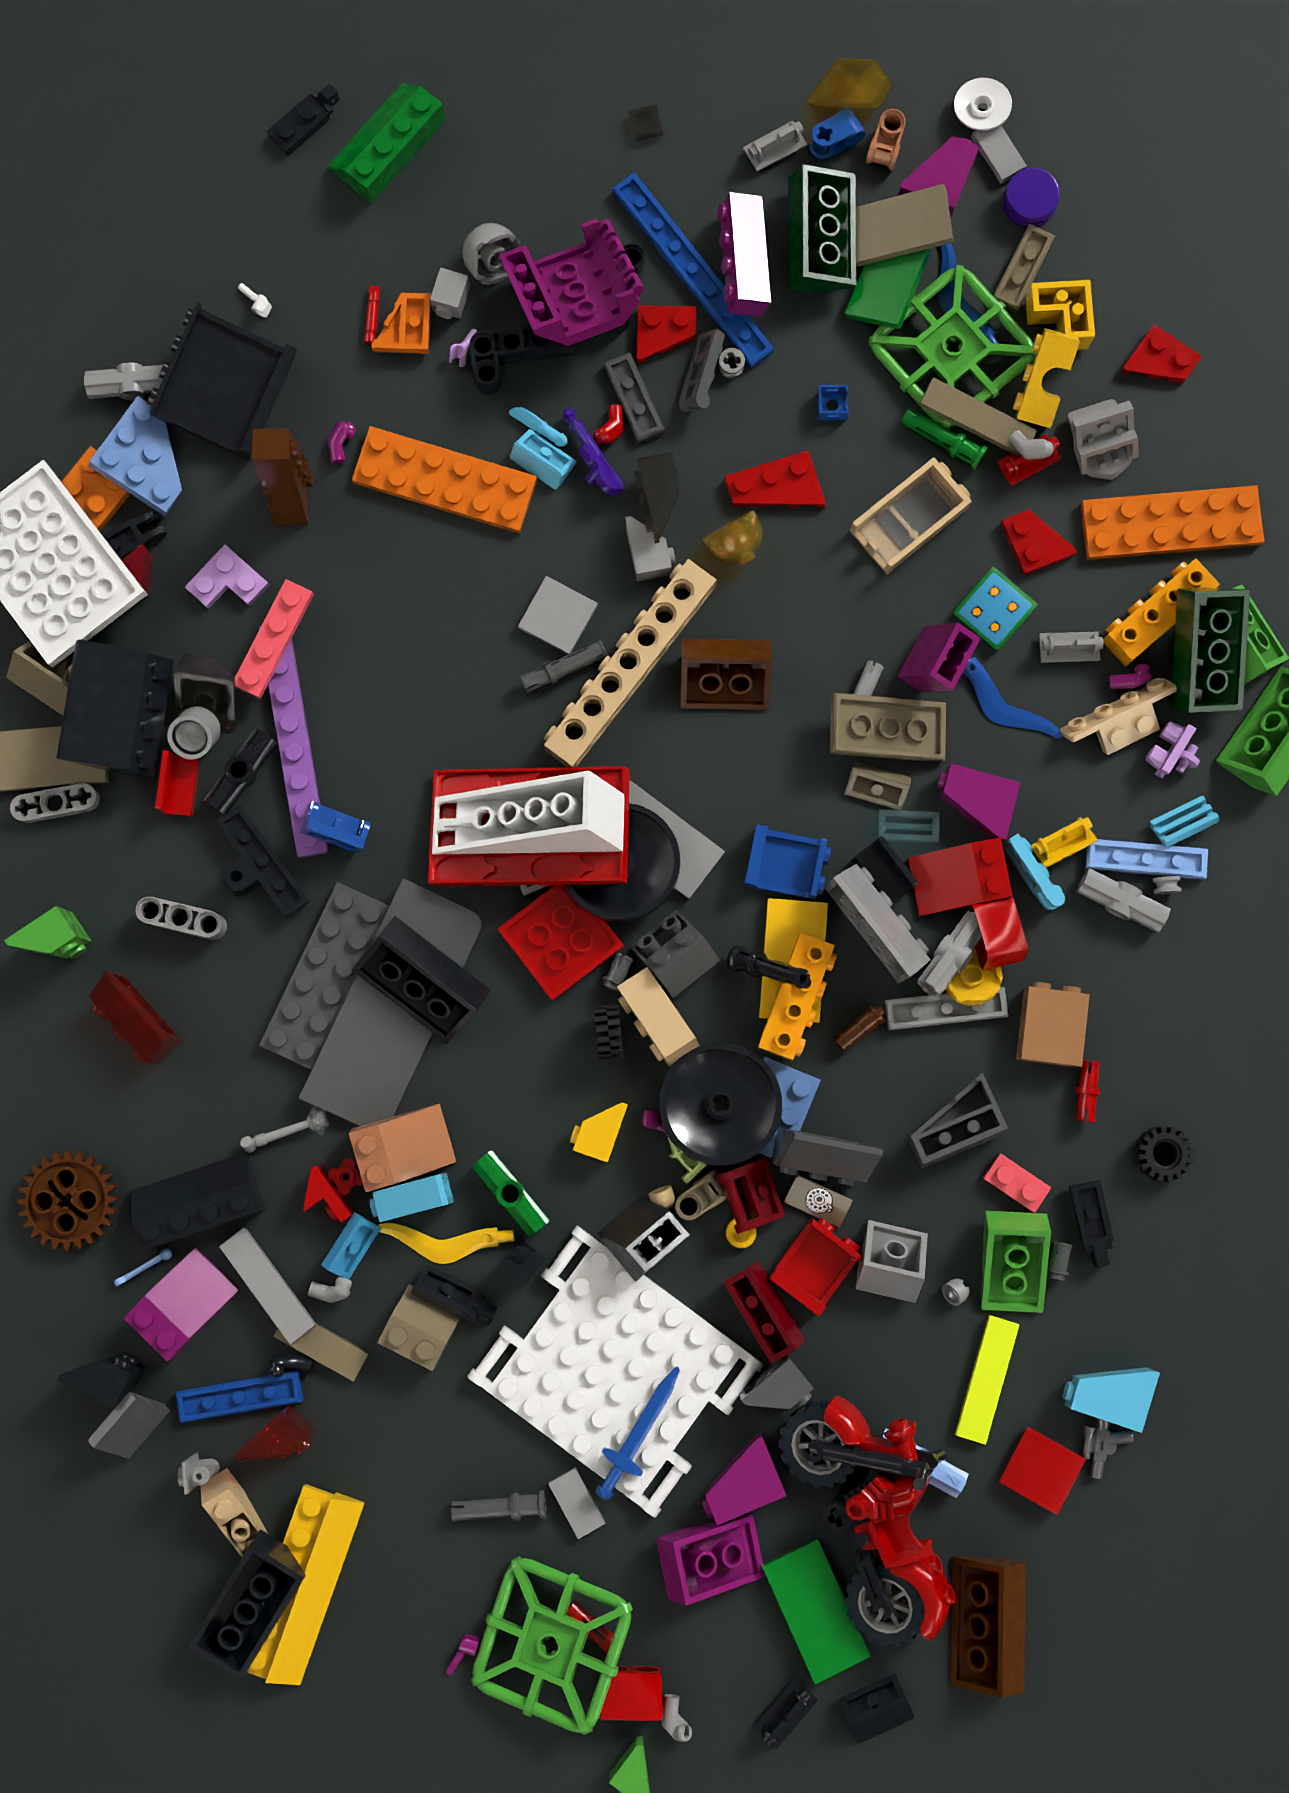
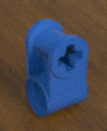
M851 108L842 109L834 116L814 126L811 136L812 140L809 143V152L814 159L820 161L827 160L845 149L854 147L865 137L866 131Z

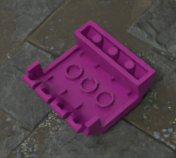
M597 218L582 223L584 243L533 261L526 245L499 254L500 261L534 335L569 346L624 325L641 301L639 296L643 292L644 286L637 273H635L636 271L608 219L601 221L600 224Z

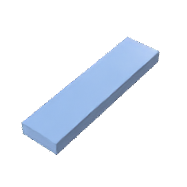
M1098 839L1097 842L1086 847L1085 869L1155 876H1180V878L1204 880L1207 878L1208 849L1180 846L1165 848L1164 845Z

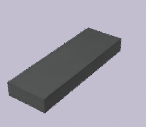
M626 353L603 363L605 372L622 406V410L637 443H642L665 433L663 424L631 353Z

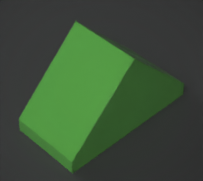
M638 1736L634 1739L610 1772L609 1783L621 1793H650L643 1736Z

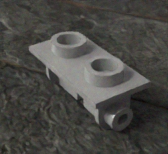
M791 121L744 146L743 149L758 172L807 146V143L801 135L804 132L802 124L799 121L796 123Z
M1099 631L1040 633L1041 663L1100 661V649H1103L1104 644L1103 637H1099Z
M194 1453L184 1460L182 1467L178 1469V1482L180 1487H184V1495L189 1494L197 1486L206 1484L211 1477L218 1474L220 1470L219 1463L212 1458L199 1460L198 1453Z

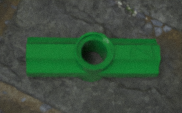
M490 1150L471 1166L497 1197L498 1202L506 1208L529 1238L550 1221L525 1190L523 1184L514 1177L493 1150ZM514 1185L518 1188L519 1197L515 1202H508L504 1199L503 1189L505 1186Z

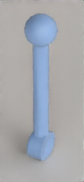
M168 1248L162 1249L158 1256L113 1281L115 1286L117 1287L161 1260H169L172 1256L171 1250Z

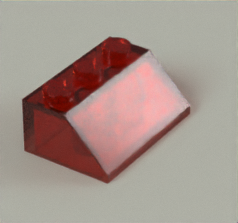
M107 970L89 995V998L94 1002V1005L91 1007L95 1013L103 1020L106 1017L114 1025L111 1029L122 1042L127 1040L134 1047L131 1052L142 1064L147 1062L148 1064L156 1065L183 1041L124 974Z

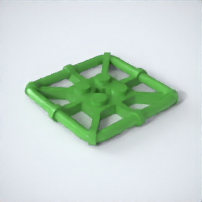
M957 264L955 268L945 271L912 298L904 320L915 312L929 326L928 329L917 338L886 336L895 328L880 325L873 335L869 337L868 343L875 356L901 384L899 388L904 393L908 392L918 405L924 396V392L916 383L932 369L944 383L952 387L969 372L983 388L973 398L985 403L990 398H996L999 395V391L1025 370L1027 363L1031 364L1036 355L1035 352H1032L1034 343L1005 310L1006 305L1002 301L998 302L978 278L968 269L964 268V265ZM954 280L952 308L937 320L924 304ZM962 281L968 285L989 309L974 323L960 308ZM997 318L1020 345L991 343L980 329L992 319ZM949 340L952 343L958 341L960 343L958 346L959 351L949 352L946 342ZM884 347L915 349L926 363L909 376ZM990 354L1021 357L994 381H991L977 366ZM922 408L931 420L942 425L944 428L950 430V427L956 426Z
M520 1556L512 1559L504 1574L492 1612L487 1614L485 1620L487 1627L473 1664V1678L470 1679L473 1687L477 1686L483 1693L523 1710V1714L528 1717H532V1715L537 1716L571 1732L582 1733L583 1735L591 1733L599 1719L612 1677H616L619 1669L616 1665L631 1623V1611L633 1610L631 1603H626L623 1598L612 1592L580 1580V1576L571 1573L568 1575L535 1560L521 1558ZM527 1571L565 1587L557 1611L539 1604ZM516 1578L529 1607L523 1627L503 1618ZM575 1591L615 1608V1610L588 1623L566 1615ZM619 1617L605 1661L582 1653L590 1630ZM500 1629L519 1637L512 1659L485 1672L498 1630ZM551 1637H554L556 1639L555 1643L558 1644V1649H554L550 1654L547 1652V1646L543 1643L544 1639L549 1640ZM578 1663L601 1672L587 1714L572 1683ZM513 1667L535 1675L528 1697L492 1683L488 1679ZM544 1680L562 1687L574 1718L538 1703V1697Z

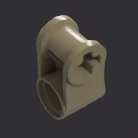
M716 1168L697 1180L693 1186L675 1199L674 1211L679 1218L684 1220L696 1219L707 1210L716 1207L727 1199L724 1186L719 1183L717 1178L718 1171ZM709 1183H711V1185L713 1186V1188H714L715 1191L717 1192V1195L715 1194V1192L713 1191V1189L711 1188V1186L709 1185ZM686 1197L692 1198L696 1203V1210L691 1215H685L680 1210V1203Z

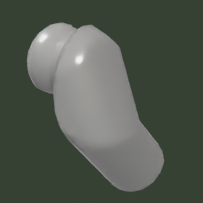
M665 1694L661 1724L674 1740L687 1742L692 1737V1729L678 1714L680 1697L674 1694Z

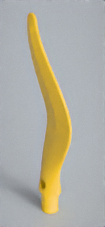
M396 1223L378 1224L381 1227L380 1233H385L399 1239L425 1258L438 1264L453 1263L479 1249L499 1247V1243L515 1242L514 1229L498 1231L497 1227L485 1228L453 1238L439 1240L404 1225Z

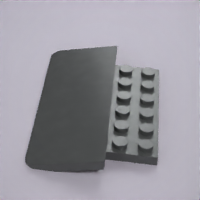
M404 878L390 906L339 882L336 883L259 1046L311 1069L299 1099L359 1126L394 1116L433 1032L354 973L352 968L394 916L462 968L482 927L481 919L475 912Z

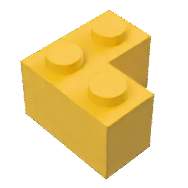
M1090 280L1031 283L1025 297L1027 324L1056 323L1057 332L1079 338L1080 343L1077 350H1087L1095 337Z

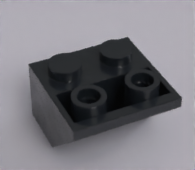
M641 1196L596 1235L636 1282L689 1236V1233L670 1211Z

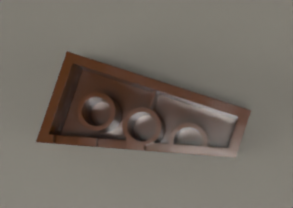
M253 429L252 460L258 479L262 484L263 495L271 500L267 501V507L269 512H272L271 520L273 525H308L309 487L314 486L313 469H309L308 459H304V451L300 450L299 441L294 439L290 429Z

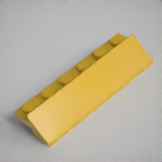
M307 1484L303 1486L283 1544L288 1546L306 1576L249 1667L248 1673L266 1679L265 1683L301 1684L365 1502L337 1492L332 1494Z

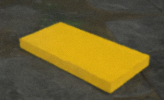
M768 898L764 953L767 958L788 964L800 932L825 941L828 903ZM763 976L761 981L759 1018L768 1019L781 982ZM815 998L812 1010L817 1012L813 1023H820L821 1000Z

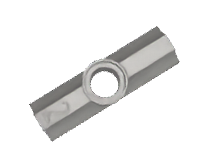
M130 362L119 364L117 369L85 371L84 386L89 399L117 396L125 400H135L137 396L144 398L145 394H150L154 387L159 389L163 380L159 378L163 365L142 366L141 364Z
M1090 868L1087 869L1076 891L1105 906V910L1125 920L1131 919L1157 933L1165 925L1171 910L1142 895V891L1137 887L1123 881L1116 882Z
M967 911L951 935L948 934L944 937L933 955V960L918 979L917 984L929 995L940 997L955 974L960 973L972 957L973 949L982 938L975 912Z

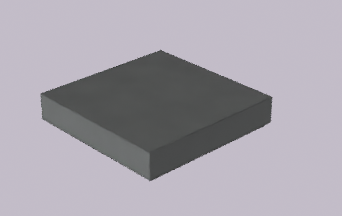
M128 1392L92 1434L88 1442L95 1449L129 1459L170 1410L163 1403Z

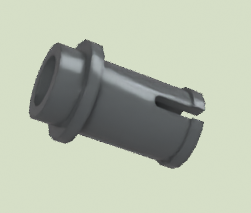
M616 952L607 976L602 978L604 981L602 986L612 992L619 993L617 986L624 982L633 959L626 955L622 957L621 953Z
M1053 1241L1047 1278L1065 1282V1277L1069 1276L1067 1267L1073 1245Z

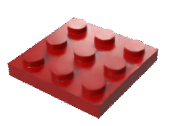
M554 885L498 928V931L552 1001L624 947L605 920L590 915L574 902L567 892L565 885Z

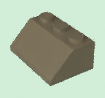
M28 641L13 651L6 678L61 715H64L74 652L52 668L47 664L32 642Z

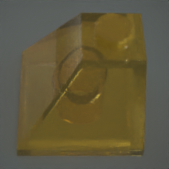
M838 58L806 100L808 106L877 108L884 101L885 95L893 85L876 59Z

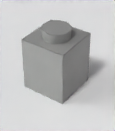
M440 267L430 297L432 311L445 319H451L452 317L460 319L471 288L468 275Z

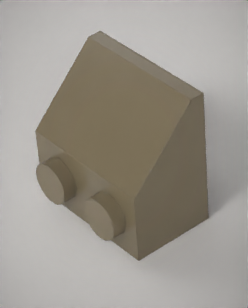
M409 1284L391 1314L377 1343L433 1371L461 1317L412 1294L414 1286Z

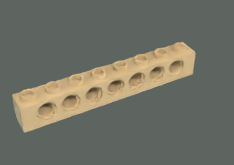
M690 559L683 566L679 563L669 576L671 582L666 588L661 586L656 591L651 600L654 602L648 611L643 609L633 623L636 627L630 634L624 633L616 644L618 650L612 658L607 656L598 667L600 673L595 680L589 679L580 690L582 696L577 703L571 702L562 713L564 720L558 727L553 725L543 739L546 741L544 744L545 751L565 766L577 767L716 588L717 579ZM678 589H685L690 593V596L685 600H680L674 596V592ZM660 612H668L671 614L672 620L667 623H661L656 619V616ZM642 635H650L655 641L650 646H643L638 642V639ZM628 657L633 658L637 663L633 669L629 670L624 669L620 665V662ZM607 681H615L619 688L613 693H608L603 690L602 686ZM589 704H597L601 711L596 716H589L584 712V709ZM578 727L583 731V734L579 739L572 740L566 736L568 729Z

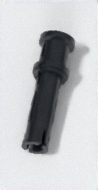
M741 945L734 946L727 956V966L731 971H744L753 978L768 977L800 989L806 987L810 979V974H807L808 970L768 959L765 953L761 951L750 952Z

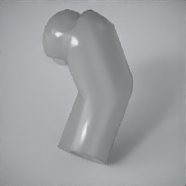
M1020 430L1013 432L1009 437V442L1028 460L1049 457L1054 450L1050 441L1045 439L1028 440Z
M342 1277L336 1279L335 1286H327L312 1281L308 1296L330 1303L348 1298L351 1293L349 1290L352 1282Z

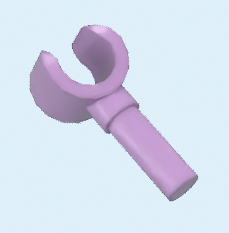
M471 329L461 344H453L451 346L450 363L454 358H460L459 367L466 365L470 339L477 333L476 329Z

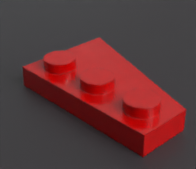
M808 450L724 477L733 507H769V505L826 507V502Z

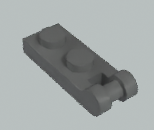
M717 329L699 334L679 399V407L684 413L707 408L710 404L708 390L715 377L714 370L717 360L722 353V343L725 336L724 333Z

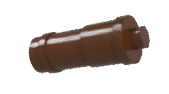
M870 1005L853 1023L842 1032H839L833 1039L844 1052L848 1051L865 1035L885 1022L882 1016L886 1012L881 1006L875 1009Z

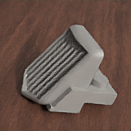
M1109 399L1068 414V423L1073 435L1074 453L1082 475L1087 474L1090 477L1113 480L1131 464L1132 459L1139 457L1138 436L1134 430V408L1130 400L1117 404L1115 400Z

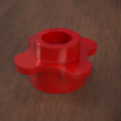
M345 1159L341 1166L336 1169L332 1168L328 1172V1178L335 1182L338 1187L337 1191L341 1195H347L351 1188L363 1184L361 1175L352 1159ZM345 1174L349 1175L348 1180H345L343 1178Z

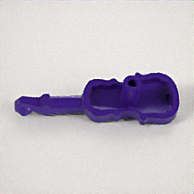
M566 408L563 411V418L570 424L569 429L575 432L583 444L579 449V453L585 460V463L592 469L585 476L586 481L591 485L597 482L599 487L609 495H620L626 489L625 483L608 463L601 449L583 425V422L575 417V411L572 408Z

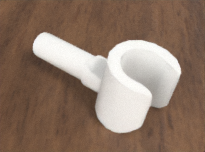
M241 283L238 289L254 302L251 310L257 315L266 318L272 308L267 298L261 294L257 295Z

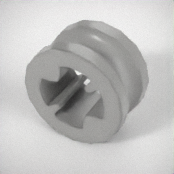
M736 348L725 349L719 357V370L722 375L727 378H735L742 374L745 365L744 354ZM730 357L733 358L734 362L740 363H736V368L730 369L729 364H724V362H728Z
M1180 876L1153 878V883L1157 886L1153 890L1154 894L1181 892V888L1177 885L1178 881H1180Z

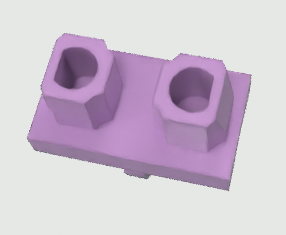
M1171 721L1165 725L1159 737L1172 744L1169 751L1167 752L1161 747L1154 745L1145 758L1150 765L1157 769L1155 775L1163 778L1165 774H1169L1177 760L1179 764L1176 770L1180 773H1184L1187 766L1197 768L1200 760L1195 756L1198 747L1190 744L1188 749L1184 750L1197 728L1190 724L1182 727Z

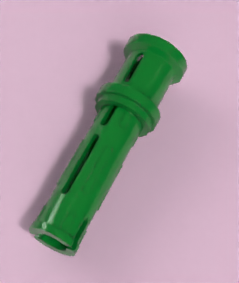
M911 407L907 410L901 421L902 425L948 450L950 457H958L970 464L971 469L974 471L988 449L985 445L981 447L966 438L967 435L964 433H958L957 435Z

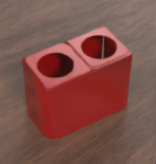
M1014 898L970 905L968 911L975 912L982 935L981 940L975 947L981 970L986 971L1023 962L1029 948Z
M617 1666L619 1669L616 1677H612L601 1710L600 1720H662L661 1666Z

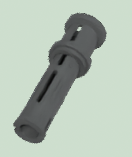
M540 1490L538 1494L520 1495L519 1492H513L507 1498L452 1501L451 1504L453 1507L451 1509L453 1522L511 1517L515 1521H520L521 1517L540 1516L541 1519L547 1518L545 1490Z

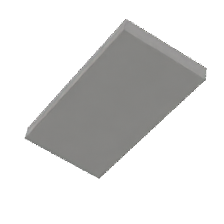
M630 780L629 803L643 806L656 813L668 824L676 837L681 865L675 890L689 900L725 851Z

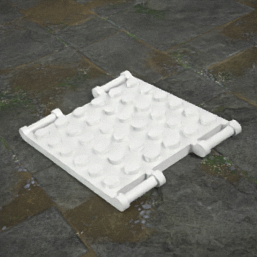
M576 1225L571 1232L573 1234L572 1238L550 1268H545L541 1274L546 1281L559 1289L557 1295L525 1339L504 1325L499 1331L500 1337L476 1369L472 1368L467 1377L605 1480L614 1464L603 1455L602 1449L606 1447L618 1452L620 1451L658 1385L675 1367H679V1374L672 1394L632 1460L643 1471L642 1476H636L624 1471L615 1485L616 1489L656 1518L661 1511L659 1507L683 1473L687 1474L692 1467L689 1462L673 1451L708 1401L726 1415H729L734 1408L732 1404L755 1372H760L764 1364L647 1276L643 1275L635 1282L604 1244ZM582 1243H586L591 1248L567 1281H564L559 1275ZM512 1343L517 1347V1350L492 1382L486 1375L507 1346ZM738 1359H742L746 1362V1365L721 1398L715 1391ZM665 1461H670L674 1466L652 1497L648 1499L643 1495V1492Z

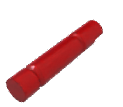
M369 285L364 334V344L372 346L373 340L376 339L378 303L381 288L380 286Z

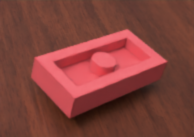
M1001 1153L997 1154L982 1179L1032 1213L1037 1211L1051 1189L1050 1186Z

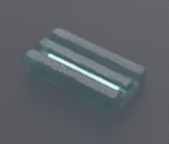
M878 811V838L883 836L886 841L939 842V812ZM885 818L932 819V824L887 823ZM885 829L932 831V835L885 833Z

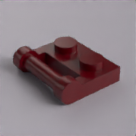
M766 1158L717 1175L719 1183H723L736 1221L734 1225L736 1234L785 1217ZM736 1178L740 1180L752 1216L749 1220L747 1219L734 1181Z

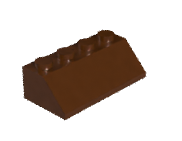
M954 1556L952 1588L956 1601L952 1604L951 1685L999 1698H1006L1025 1692L1026 1562L1001 1557Z

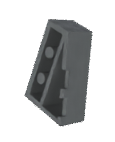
M983 1073L910 1136L909 1144L921 1169L1004 1135L1008 1130V1126Z

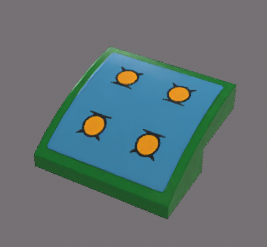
M993 566L956 608L953 614L999 651L1039 604Z

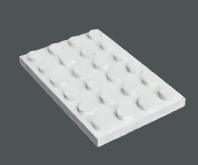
M42 460L0 492V601L47 664L53 668L74 652L76 640L88 641L148 594L50 466Z

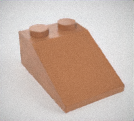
M440 1103L352 1128L349 1132L365 1192L393 1185L456 1162Z

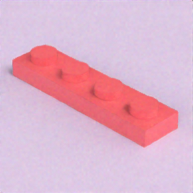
M285 579L232 682L234 687L261 699L314 596L312 591Z

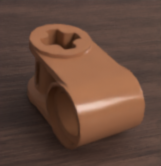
M891 108L882 113L875 136L870 144L866 164L870 165L873 162L887 166L890 171L894 170L906 122L905 116L900 110ZM893 124L898 129L891 131L885 125Z

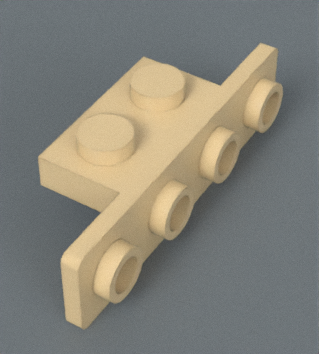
M1165 678L1153 679L1145 687L1137 691L1127 692L1119 700L1111 704L1098 706L1093 713L1072 719L1068 722V725L1060 728L1062 736L1071 742H1076L1096 732L1102 751L1109 755L1160 730L1152 703L1176 692V685Z

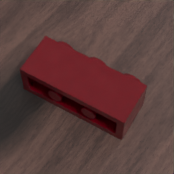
M759 1260L723 1282L771 1364L797 1350L806 1341Z

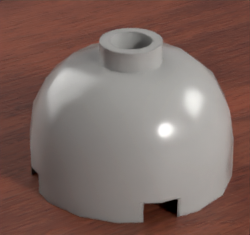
M484 223L471 231L464 241L462 248L464 265L472 276L482 284H496L507 277L499 254L521 247V243L505 226L497 223Z

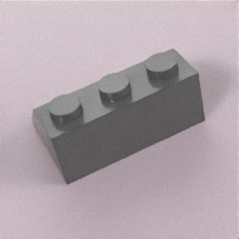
M778 1127L771 1163L780 1166V1172L798 1175L799 1170L809 1172V1178L827 1181V1176L838 1177L837 1183L855 1186L856 1181L867 1183L882 1157L883 1149L864 1143Z

